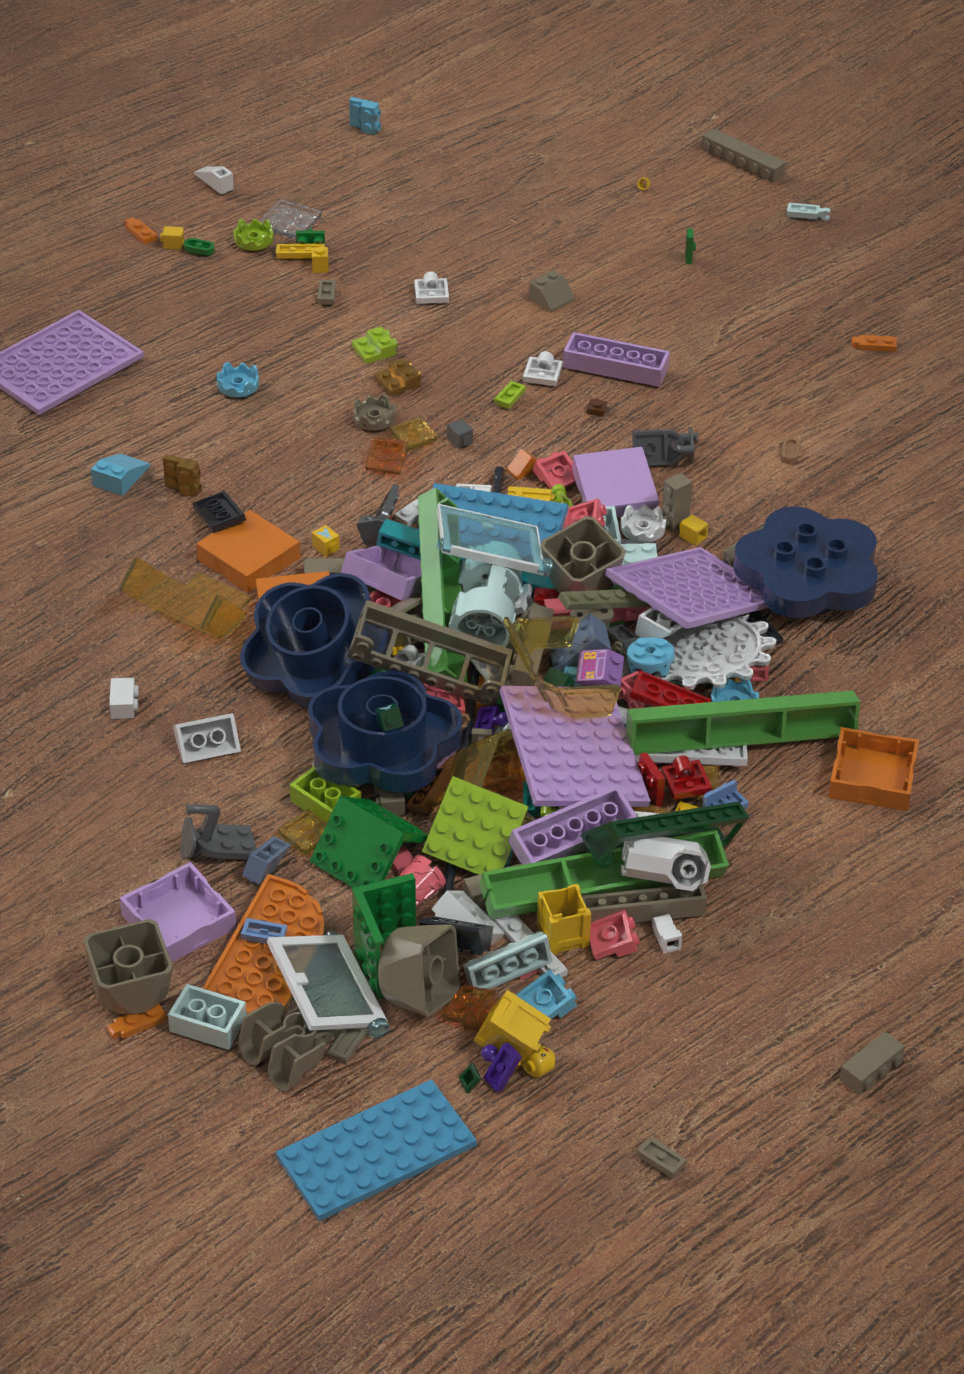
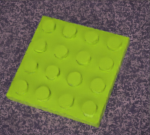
M452 776L422 853L477 875L486 871L502 869L512 849L508 842L511 831L521 827L529 806Z

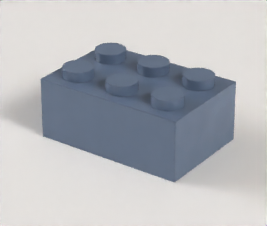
M591 613L549 645L553 668L564 672L565 666L578 667L579 653L582 650H611L606 624Z

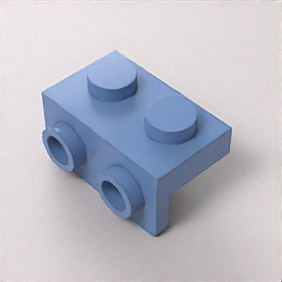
M732 780L713 791L707 792L703 796L702 807L740 801L743 808L746 809L749 806V801L737 791V782Z

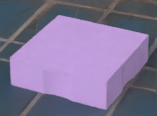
M643 447L573 456L572 471L577 488L582 496V503L599 499L602 505L615 506L617 518L624 515L628 505H631L634 510H638L642 505H646L652 510L658 506L659 499Z
M380 546L346 552L341 573L355 575L365 584L401 601L406 598L422 596L421 560Z
M191 862L173 870L153 883L144 885L120 897L121 914L129 924L147 919L158 923L171 963L237 928L234 909L219 893L210 887L206 878Z

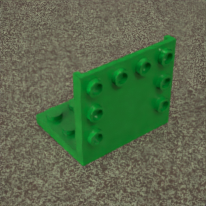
M340 796L309 861L352 888L385 880L402 843L410 844L413 842L420 845V843L426 842L429 834L370 799Z
M413 873L352 888L355 956L358 962L361 961L362 972L365 977H368V984L377 1000L385 998L380 989L378 978L380 945L385 943L388 936L394 930L402 927L416 926V879Z

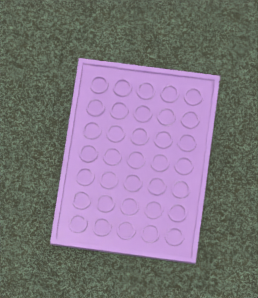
M77 310L0 352V389L40 415L143 358L144 352L82 311Z
M701 547L607 568L605 576L611 579L613 583L619 584L625 591L633 593L639 600L648 603L654 610L662 612L668 619L674 620L679 623L680 627L685 629L769 608L765 604L759 589L745 584L737 577L732 566Z
M501 686L500 695L534 806H570L617 785L631 807L649 806L650 799L640 769L637 768V761L633 749H631L626 728L611 688Z

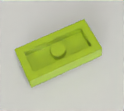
M510 381L494 398V404L510 409L526 392V386Z

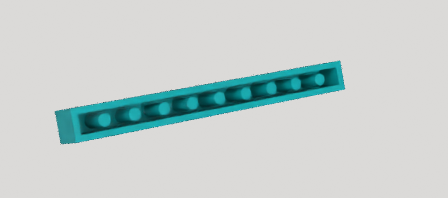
M386 519L378 532L376 545L421 560L419 551L420 530ZM459 543L460 547L469 549V546ZM460 557V563H461V565H462V561H463V559H464V558H462V557ZM522 571L521 585L531 584L533 588L531 596L533 599L536 587L555 589L548 573L543 572L544 575Z

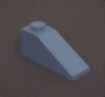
M273 836L250 854L242 876L248 878L252 883L261 884L267 874H271L291 848V844Z

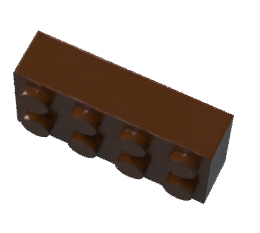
M445 767L437 768L433 780L425 787L416 790L405 807L413 815L429 814L453 775Z

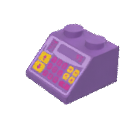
M609 649L582 650L579 653L575 683L583 687L611 688L614 693L621 685L624 656Z

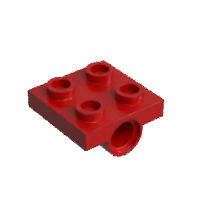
M647 752L639 754L637 768L640 769L650 802H652L655 808L663 806L665 777Z
M681 755L673 760L672 765L662 767L661 773L665 777V782L673 800L702 795L712 791L711 783L700 759L690 761L687 756Z

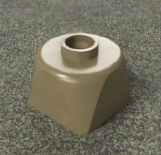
M585 516L541 542V550L550 581L559 593L610 590L614 583L605 576L606 569L621 566L626 553L623 547L594 517Z
M147 919L90 933L85 937L84 945L93 989L98 1002L103 1007L119 1014H138L151 1010L164 1000L171 985L173 965L156 921Z
M453 925L402 927L394 930L388 936L380 954L378 978L382 994L389 1003L430 1017L458 996L460 977L456 928Z

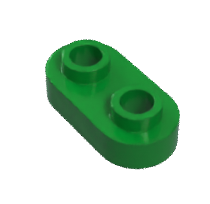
M188 238L184 241V249L189 253L210 256L215 252V245L211 241Z

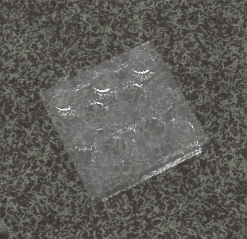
M280 199L259 222L264 223L268 219L273 233L296 239V230L308 231L322 216V211Z

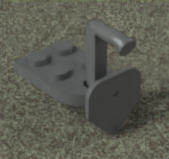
M688 427V433L680 434L672 429L632 431V448L643 447L648 466L674 464L684 454H689V461L693 463L694 441L698 442L699 434L698 432L693 433L692 427Z
M395 484L391 486L379 506L376 516H361L357 523L364 544L369 547L377 546L378 532L384 521L388 519V515H391L396 505L394 504H396L400 496L397 494L399 486Z
M186 804L188 816L190 814L206 815L202 826L196 831L192 818H185L181 832V857L194 858L204 854L212 858L248 860L250 854L257 849L249 825L217 824L220 815V808L218 806Z

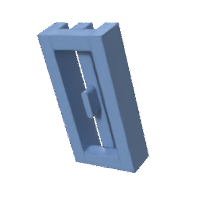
M246 918L241 932V939L267 944L268 937H285L288 931L287 925Z

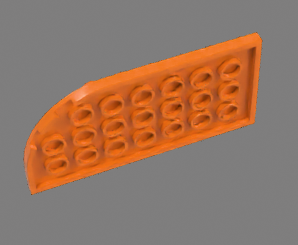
M267 874L202 989L245 1001L247 1014L269 1002H278L285 1006L283 1016L293 995L268 944L241 939V932L246 918L287 925L288 931L285 937L324 935V918L318 901L314 900L305 888L287 879ZM321 945L283 946L295 973L306 974Z

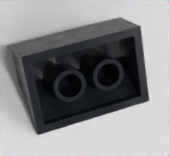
M437 916L419 919L420 926L453 925L456 928L457 952H463V949L470 950V954L483 955V952H489L491 949L494 926Z

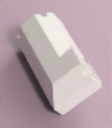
M661 836L624 842L621 860H624L625 865H621L622 876L670 883L676 889L694 891L700 884L703 885L708 882L711 865L706 852L697 842Z

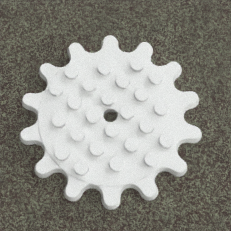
M749 613L689 629L681 627L671 635L661 638L672 644L675 653V663H671L666 676H662L659 671L655 676L665 681L675 679L682 681L683 687L687 690H693L697 684H705L707 682L713 684L717 689H722L727 683V678L738 677L743 680H750L753 675L751 666H767L771 661V656L761 651L773 649L776 645V639L760 636L767 631L768 623L764 621L756 623L747 622Z

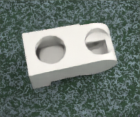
M670 914L653 917L652 928L663 954L681 950L682 934L680 930L676 929ZM674 941V945L667 946V942Z

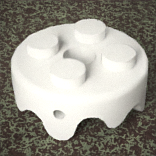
M631 505L626 507L624 515L621 517V531L629 540L654 542L665 533L666 519H663V512L659 506L654 510L646 505H642L638 510H634Z

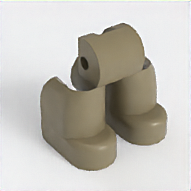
M269 1002L244 1016L238 1046L243 1058L251 1065H257L270 1057L268 1064L269 1078L277 1089L286 1092L300 1083L303 1074L321 1062L326 1045L333 1037L334 1029L309 1030L301 1012L287 1015L282 1025L281 1016L285 1006L278 1002Z

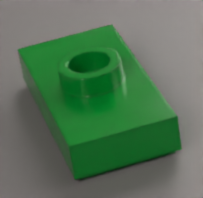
M687 228L686 264H692L693 251H696V242H694L693 228Z

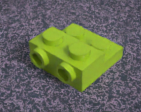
M382 327L368 330L366 337L352 340V347L365 364L395 356L396 348L398 347L396 339H391L388 329L384 330Z

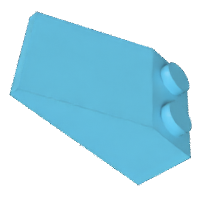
M121 453L100 459L91 468L92 485L123 496L150 467V463Z

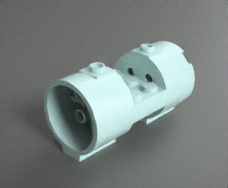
M489 543V545L478 546L475 549L469 547L472 550L520 560L515 550L501 543ZM464 558L458 583L463 584L464 593L460 591L453 604L448 628L506 647L509 643L511 632H514L517 625L513 604L516 598L521 597L523 592L521 587L522 571Z

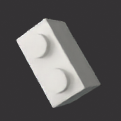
M111 678V719L135 717V710H138V699H135V697H139V686L135 685L134 678Z

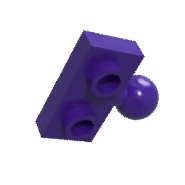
M498 705L480 707L474 728L492 729L493 737L496 725L504 728L509 723L506 712L500 713Z
M503 1043L499 1051L494 1045H485L481 1050V1056L485 1061L492 1063L483 1078L496 1092L503 1091L522 1056L510 1043Z

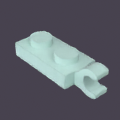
M788 204L787 217L807 218L810 220L820 217L823 221H829L830 219L829 215H825L826 213L830 214V208H820V205Z

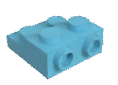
M351 97L349 99L350 126L361 128L363 133L376 135L381 129L379 103Z
M548 970L516 994V996L551 1019L556 1015L562 1018L578 1006L574 1001L577 999V996L571 988L566 990L564 987L566 983L559 973L555 976L551 970Z

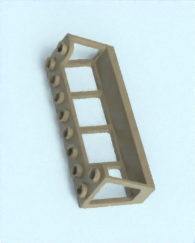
M366 600L347 657L357 662L369 664L374 668L410 674L428 686L481 702L483 705L493 706L500 695L501 686L505 685L512 650ZM364 622L392 632L386 655L372 651L374 646L373 640L361 635ZM397 634L428 644L422 667L390 657ZM434 647H439L465 657L458 680L427 669ZM470 659L497 667L499 670L496 680H487L481 687L463 682Z

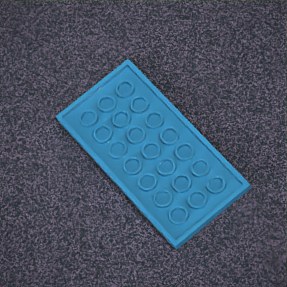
M434 483L432 488L440 490L459 509L538 526L540 543L542 540L562 530L569 510L568 504L437 483ZM458 518L460 544L475 549L478 546L489 545V543H501L515 550L520 560L533 563L528 534L492 526V532L481 530L480 523ZM543 558L542 570L547 572V568Z
M431 1079L276 1151V1158L312 1212L321 1221L476 1147L477 1140Z

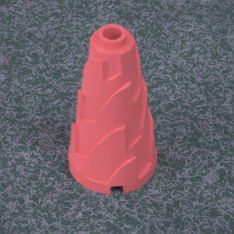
M416 855L399 875L414 874L416 879V907L424 900L427 901L446 884L444 875L439 868L435 866L432 869L429 866L432 861L421 855Z

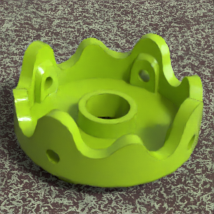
M240 219L237 228L234 229V242L243 250H265L274 240V233L268 219L264 223L253 219L250 224H246L243 219Z

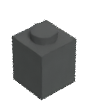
M462 419L447 424V439L458 449L473 443V429Z

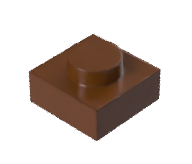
M590 399L587 414L603 417L607 408V401Z

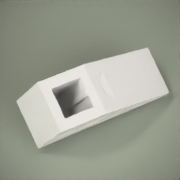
M206 166L194 172L197 177L220 194L234 189L233 173L224 166Z

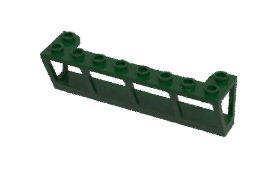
M740 801L610 821L583 832L580 836L598 868L609 867L614 860L612 855L614 848L623 847L624 842L657 836L672 838L717 829L723 848L728 847L749 816ZM736 824L725 838L719 826Z

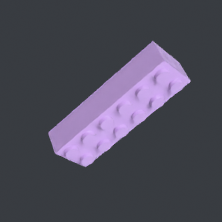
M576 332L572 333L563 351L564 368L660 387L669 369L670 351Z
M617 785L512 830L508 842L522 865L573 856L588 849L580 836L583 832L610 821L636 818L637 816Z

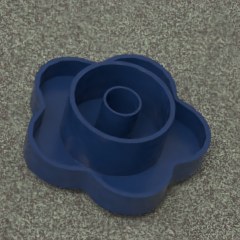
M784 507L775 510L766 518L763 529L750 532L738 540L735 546L734 572L745 584L759 589L765 604L772 611L782 616L805 618L828 612L832 609L856 610L868 605L875 596L878 571L874 564L877 540L873 531L860 522L849 519H827L818 512L804 507Z
M336 573L323 577L311 585L290 582L277 585L266 591L255 606L254 621L256 629L243 644L240 654L242 667L250 683L257 689L265 692H285L294 703L308 709L310 700L318 692L333 686L351 685L356 679L370 675L376 668L347 657L366 600L373 602L366 584L355 575ZM364 622L361 635L373 640L374 646L372 651L386 655L391 639L389 631Z
M383 671L370 675L351 685L326 688L315 694L308 705L309 732L314 739L313 756L315 770L323 779L338 785L351 786L372 783L381 789L398 793L419 790L428 785L435 777L437 762L454 753L462 741V715L460 710L453 703L443 698L429 695L424 685L416 677L400 671ZM394 703L399 706L404 726L383 731L379 726L375 709Z

